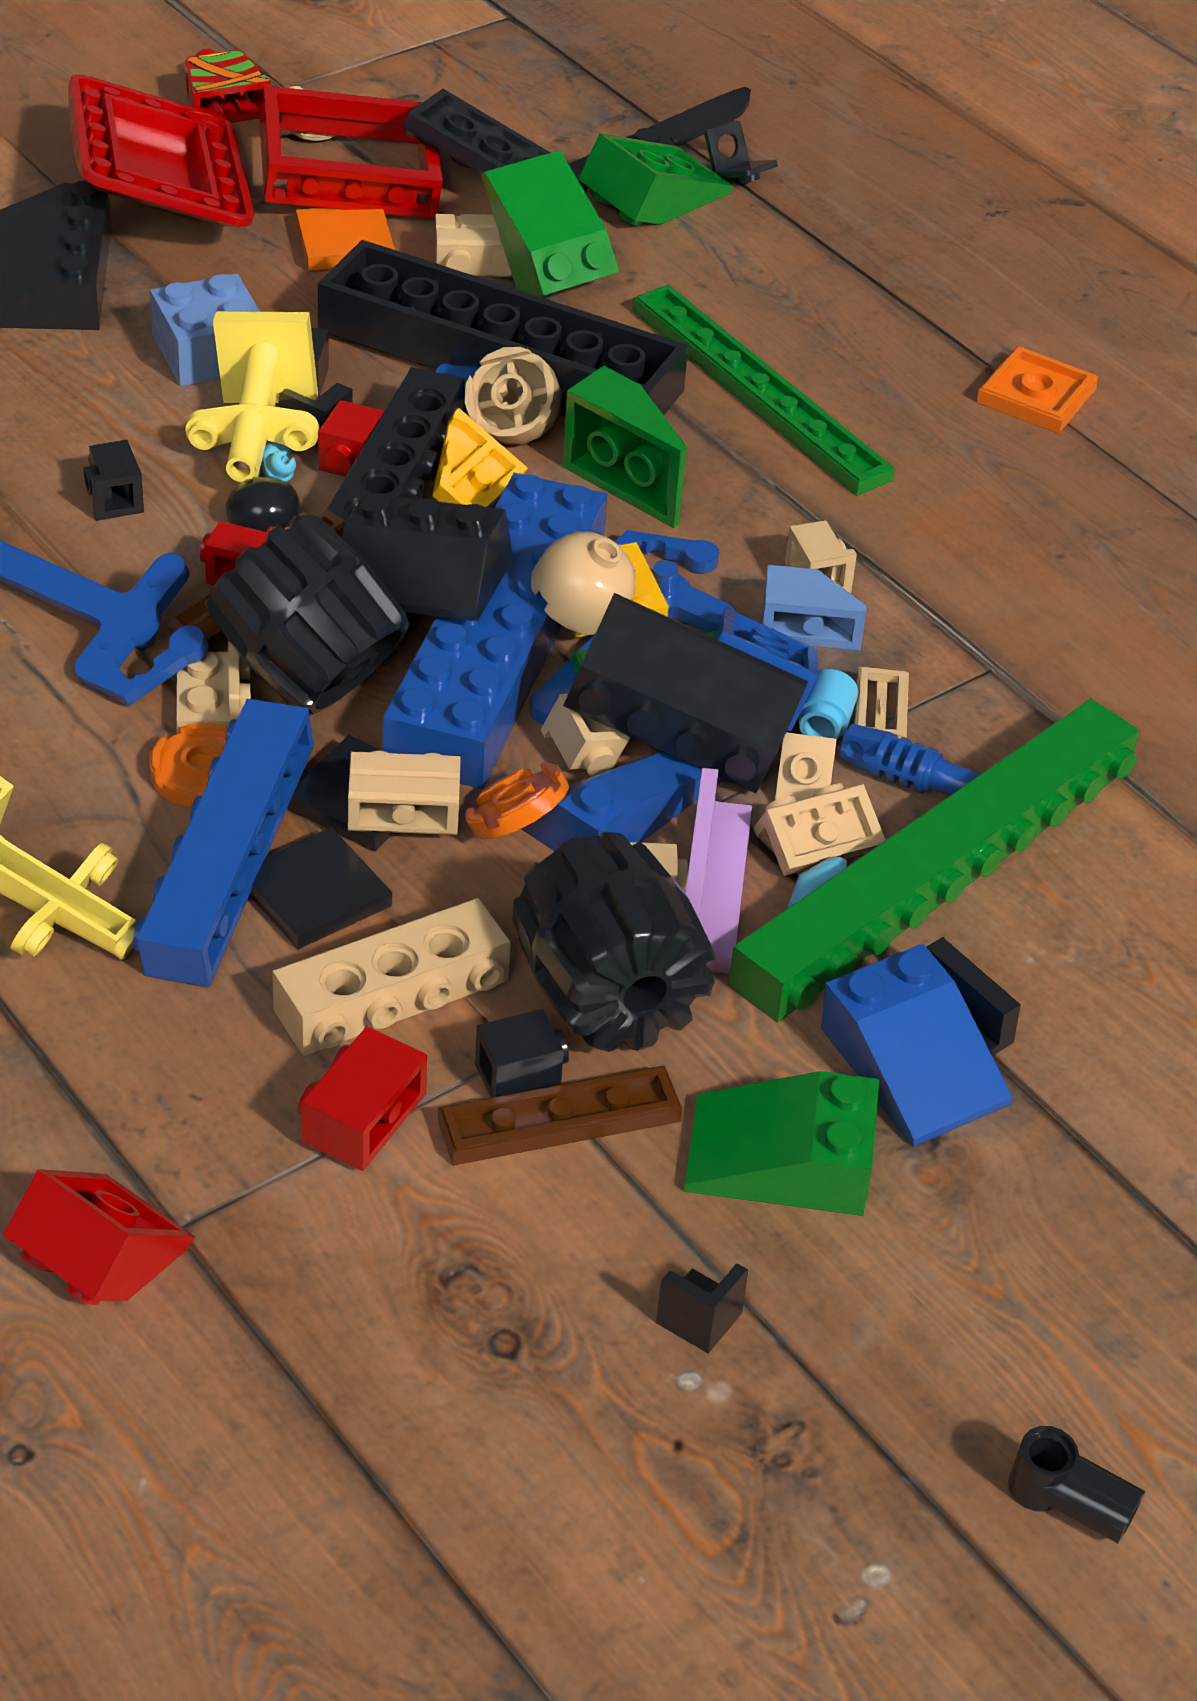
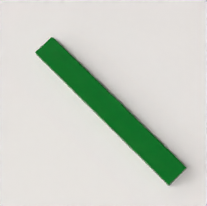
M669 284L633 297L632 311L665 338L687 344V356L853 494L858 496L893 481L895 467Z

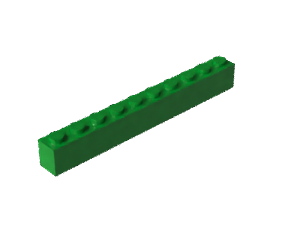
M1090 698L734 945L728 986L777 1023L794 1010L805 1009L812 1003L816 995L825 989L826 982L851 973L855 966L872 954H881L890 945L892 940L908 928L915 929L920 926L930 912L944 902L951 903L956 900L966 886L980 876H989L1001 861L1015 851L1022 852L1031 844L1034 837L1050 826L1053 828L1058 826L1069 812L1083 802L1090 803L1093 801L1101 789L1116 778L1119 780L1125 778L1133 769L1137 760L1135 748L1140 730Z

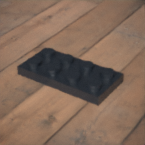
M441 89L411 110L403 125V128L412 132L421 143L437 147L450 155L456 164L465 168H472L480 174L551 153L445 89ZM569 164L578 180L582 171Z

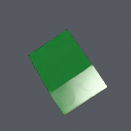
M599 133L578 179L592 189L590 195L604 204L614 205L620 210L619 217L635 226H642L643 222L653 224L666 223L729 195L734 187L678 146Z
M561 150L481 173L517 290L543 297L619 272L607 230Z
M602 366L567 390L563 468L672 528L679 525L687 446L640 384L606 366Z
M817 1071L697 1094L684 1192L863 1216L872 1172L879 1079Z

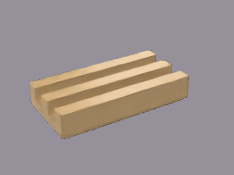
M858 667L856 678L858 698L855 704L854 724L866 727L868 680L877 681L874 727L870 728L897 734L900 739L902 737L907 738L909 672ZM887 682L897 683L895 730L885 729Z

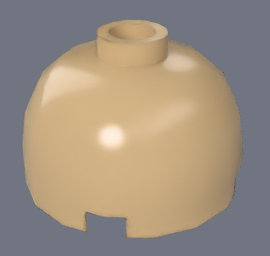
M503 347L487 354L479 362L482 366L475 372L474 377L469 376L466 382L464 402L469 417L495 440L508 445L526 444L540 438L553 426L561 409L562 392L554 371L540 356L533 354L530 350L523 347Z
M576 531L555 540L545 550L531 572V588L535 596L540 590L542 597L548 603L544 611L553 620L569 630L585 635H595L614 593L633 600L635 595V569L629 556L617 543L608 537L591 531Z

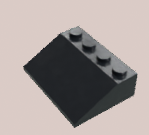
M87 181L62 183L0 210V328L99 330L111 236L109 194L95 190Z

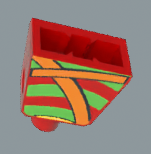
M205 48L200 50L195 56L185 59L186 96L189 106L220 115L231 123L260 119L264 85L270 86V79L243 51L231 50L216 53L212 49Z

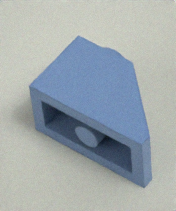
M768 565L763 599L762 624L809 646L861 651L867 607L864 603L818 569Z

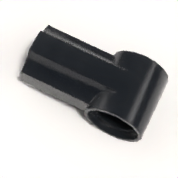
M1038 1426L1030 1429L1023 1436L1008 1478L1010 1493L1023 1507L1033 1511L1056 1509L1117 1544L1126 1533L1146 1492L1080 1456L1078 1446L1073 1438L1063 1430L1053 1426ZM1038 1466L1043 1467V1468L1047 1469L1048 1471L1043 1470V1469H1040Z

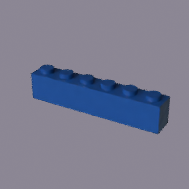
M246 699L238 719L230 721L226 734V745L221 756L214 757L211 762L208 784L203 795L196 796L193 801L190 823L184 836L179 835L175 840L172 850V863L166 876H160L156 881L153 891V904L146 918H140L137 922L133 945L135 951L140 952L145 976L210 987L251 893L253 881L268 854L313 750L314 741L309 708Z

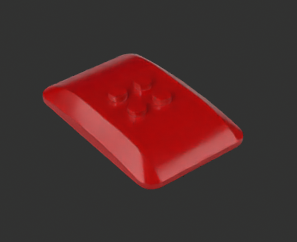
M77 74L71 76L68 85V104L74 156L80 175L95 190L224 227H247L251 225L254 218V210L234 126L231 122L220 115L94 77Z

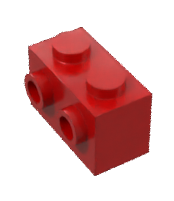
M366 1026L351 1045L344 1044L338 1050L331 1068L319 1082H311L304 1090L298 1105V1113L301 1114L302 1142L363 1171L426 1095L427 1054Z

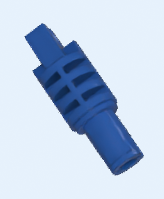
M852 724L843 736L840 750L841 759L873 776L882 778L885 774L886 780L896 783L897 780H900V786L910 788L911 785H914V791L922 794L934 790L951 796L982 774V772L967 769L943 759V754L939 753L938 749L932 747L927 749L924 744L918 742L913 744L910 739L905 737L900 739L897 734Z

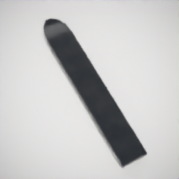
M742 87L727 92L667 118L649 128L639 129L635 134L627 138L675 146L683 145L704 135L706 130L732 122L743 115L749 106L751 90L748 87ZM589 155L570 164L582 171ZM584 183L581 184L584 190L589 188Z

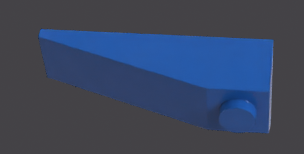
M663 751L568 784L569 789L565 797L551 811L535 822L521 828V830L553 851L559 848L558 844L573 837H577L579 840L600 836L603 831L620 833L629 842L642 843L698 800L702 769ZM718 777V778H717V785H718L720 782H722L724 779Z

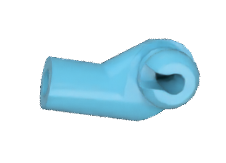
M269 441L265 445L261 462L264 475L276 477L285 482L290 480L294 475L296 461L294 457L290 460L288 456L294 450L285 445Z
M829 857L801 873L796 881L787 909L847 868V860L841 857Z

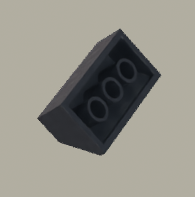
M614 593L563 706L700 769H717L718 777L756 794L777 755L808 681Z

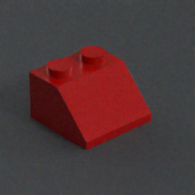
M44 1169L36 1171L3 1233L5 1237L23 1249L20 1256L24 1261L40 1270L56 1273L67 1281L65 1289L69 1294L91 1305H98L100 1301H128L191 1246L195 1238L191 1233L107 1174Z

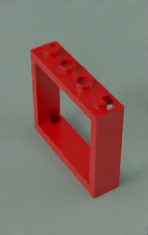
M264 85L259 120L264 201L342 210L383 209L385 214L435 219L438 213L443 183L438 148L421 143L415 138L413 133H407V129L403 128L408 113L423 102ZM280 129L418 144L421 170L282 156ZM276 179L287 180V188H273V183L276 184ZM417 194H425L426 203L416 202Z

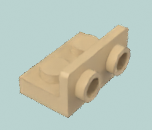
M229 640L228 652L207 651L200 661L189 664L177 672V734H179V727L192 723H214L228 727L232 719H238L246 699H251L250 683H240V680H250V667L241 658Z
M841 783L829 785L815 792L812 798L796 801L794 796L780 798L765 807L766 812L753 827L757 838L768 835L783 876L808 870L829 857L849 859L867 854L886 841L864 784L844 789Z

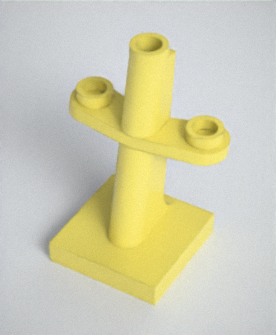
M216 311L213 327L223 403H239V405L196 410L188 417L185 432L190 443L200 450H209L215 446L231 442L226 471L229 477L235 481L244 482L247 479L258 477L267 440L285 445L295 451L309 449L318 440L319 424L313 415L301 410L275 407V403H279V393L286 388L313 400H316L318 397L310 312ZM238 461L246 463L249 469H238Z
M1 776L0 824L14 787ZM0 835V894L35 912L20 929L10 949L20 955L28 952L35 957L51 938L54 932L52 926L56 923L114 954L119 959L124 960L134 948L133 937L135 927L133 926L136 920L86 890L91 882L101 886L115 869L119 859L112 855L113 848L100 843L73 876L68 879L11 844Z

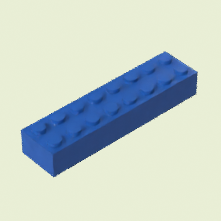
M513 473L495 508L506 510L514 559L478 621L436 617L383 716L382 751L396 754L424 755L427 753H437L443 756H460V784L479 789L484 788L562 627L561 624L553 620L544 611L548 603L542 597L540 590L536 596L534 595L531 588V572L545 550L555 540L576 531H591L604 536L607 493L590 490L584 486L568 485L542 479L536 475Z

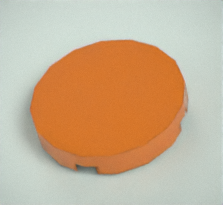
M192 723L179 727V734L173 735L170 738L165 734L158 739L150 752V781L158 794L173 804L191 808L196 796H202L206 789L212 760L214 757H220L226 745L228 727L214 723Z
M547 762L541 763L542 772L532 774L530 768L524 770L522 768L499 779L483 790L475 800L478 808L476 810L474 808H467L465 813L466 822L474 836L483 840L499 838L520 830L551 811L565 797L569 789L568 782L559 765Z

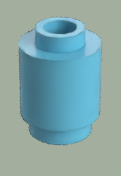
M823 669L818 671L819 676L800 712L798 723L803 735L834 738L837 740L848 728L858 698V687L848 674L835 669Z

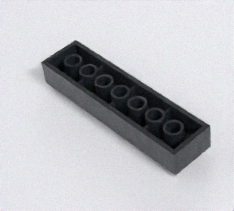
M361 240L318 282V328L328 329L329 333L337 335L341 339L352 340L376 348L380 352L391 353L415 361L422 366L436 369L443 363L482 366L479 362L487 354L503 347H523L530 350L533 354L540 356L554 371L562 392L560 410L566 412L567 390L602 366H606L640 384L663 415L667 413L684 391L688 355L687 344L372 242Z

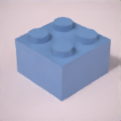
M238 273L231 275L218 274L209 279L188 283L176 282L166 287L150 290L152 336L178 384L185 386L220 379L213 327L216 311L260 312Z

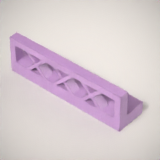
M702 768L686 895L700 920L716 956L715 960L707 963L710 972L730 974L733 946L736 945L752 805L715 801L718 770Z

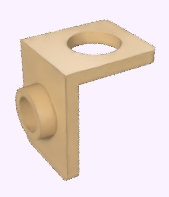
M786 732L781 743L782 749L775 800L788 796H794L796 801L809 799L818 790L831 785L836 739Z

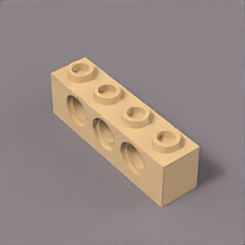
M476 898L273 970V1010L301 1054L306 1056L325 1048L335 1047L346 1040L357 1037L366 1026L374 1030L387 1028L395 1022L428 1010L441 1008L452 1001L480 991L490 990L501 983L509 981L510 940L481 900Z

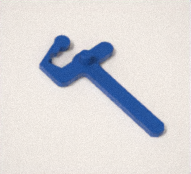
M626 530L615 541L618 545L637 542L641 552L645 554L651 551L661 552L665 559L684 562L689 570L697 573L711 572L718 565L719 549L714 543L706 540L693 541ZM667 560L659 561L654 565L653 569L650 568L669 606V618L679 619L703 631L710 632L716 631L725 607L734 610L727 602L691 587L690 583L678 574V566L674 562ZM594 636L578 651L589 649ZM573 656L530 697L529 710L533 720L544 724L559 695L569 693L576 677L572 666Z
M0 540L1 583L101 627L75 662V673L85 686L130 706L187 665L200 661L206 655L209 648L206 637L200 628L189 625L179 628L172 634L169 640V648L153 659V668L148 673H136L134 678L127 679L119 669L134 648L143 650L154 644L156 640L155 633L161 624V614L189 578V569L180 555L168 553L160 556L153 562L133 589L120 593Z

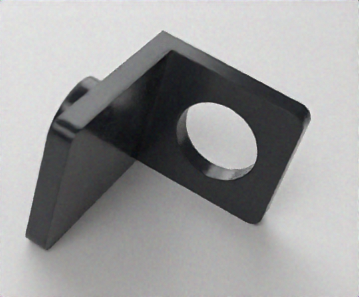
M732 121L704 132L712 171L722 178H735L736 184H743L760 179L761 172L778 167L777 160L749 161L740 121ZM724 134L732 136L735 142V151L728 159L721 156L718 150L719 139Z

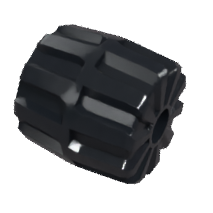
M307 513L294 516L284 528L278 524L269 530L264 543L258 548L248 547L235 561L236 568L221 575L206 603L211 618L246 664L290 705L309 708V715L316 714L332 706L369 677L395 650L409 626L404 610L365 559L321 518Z
M603 831L600 836L580 840L577 837H573L558 844L559 848L540 863L535 862L524 875L525 886L521 895L515 898L513 902L512 920L541 991L569 1029L575 1034L581 1035L588 1045L599 1050L613 1051L618 1049L622 1041H624L629 1049L638 1051L652 1047L658 1040L659 1031L665 1027L681 1031L693 1020L690 1005L695 998L711 995L715 981L707 963L715 960L716 957L686 893L646 845L640 842L631 845L623 834Z

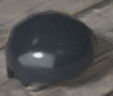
M261 476L245 480L230 493L225 505L230 524L267 532L269 527H275L278 524L284 528L294 516L302 514L300 499L294 487L272 476Z

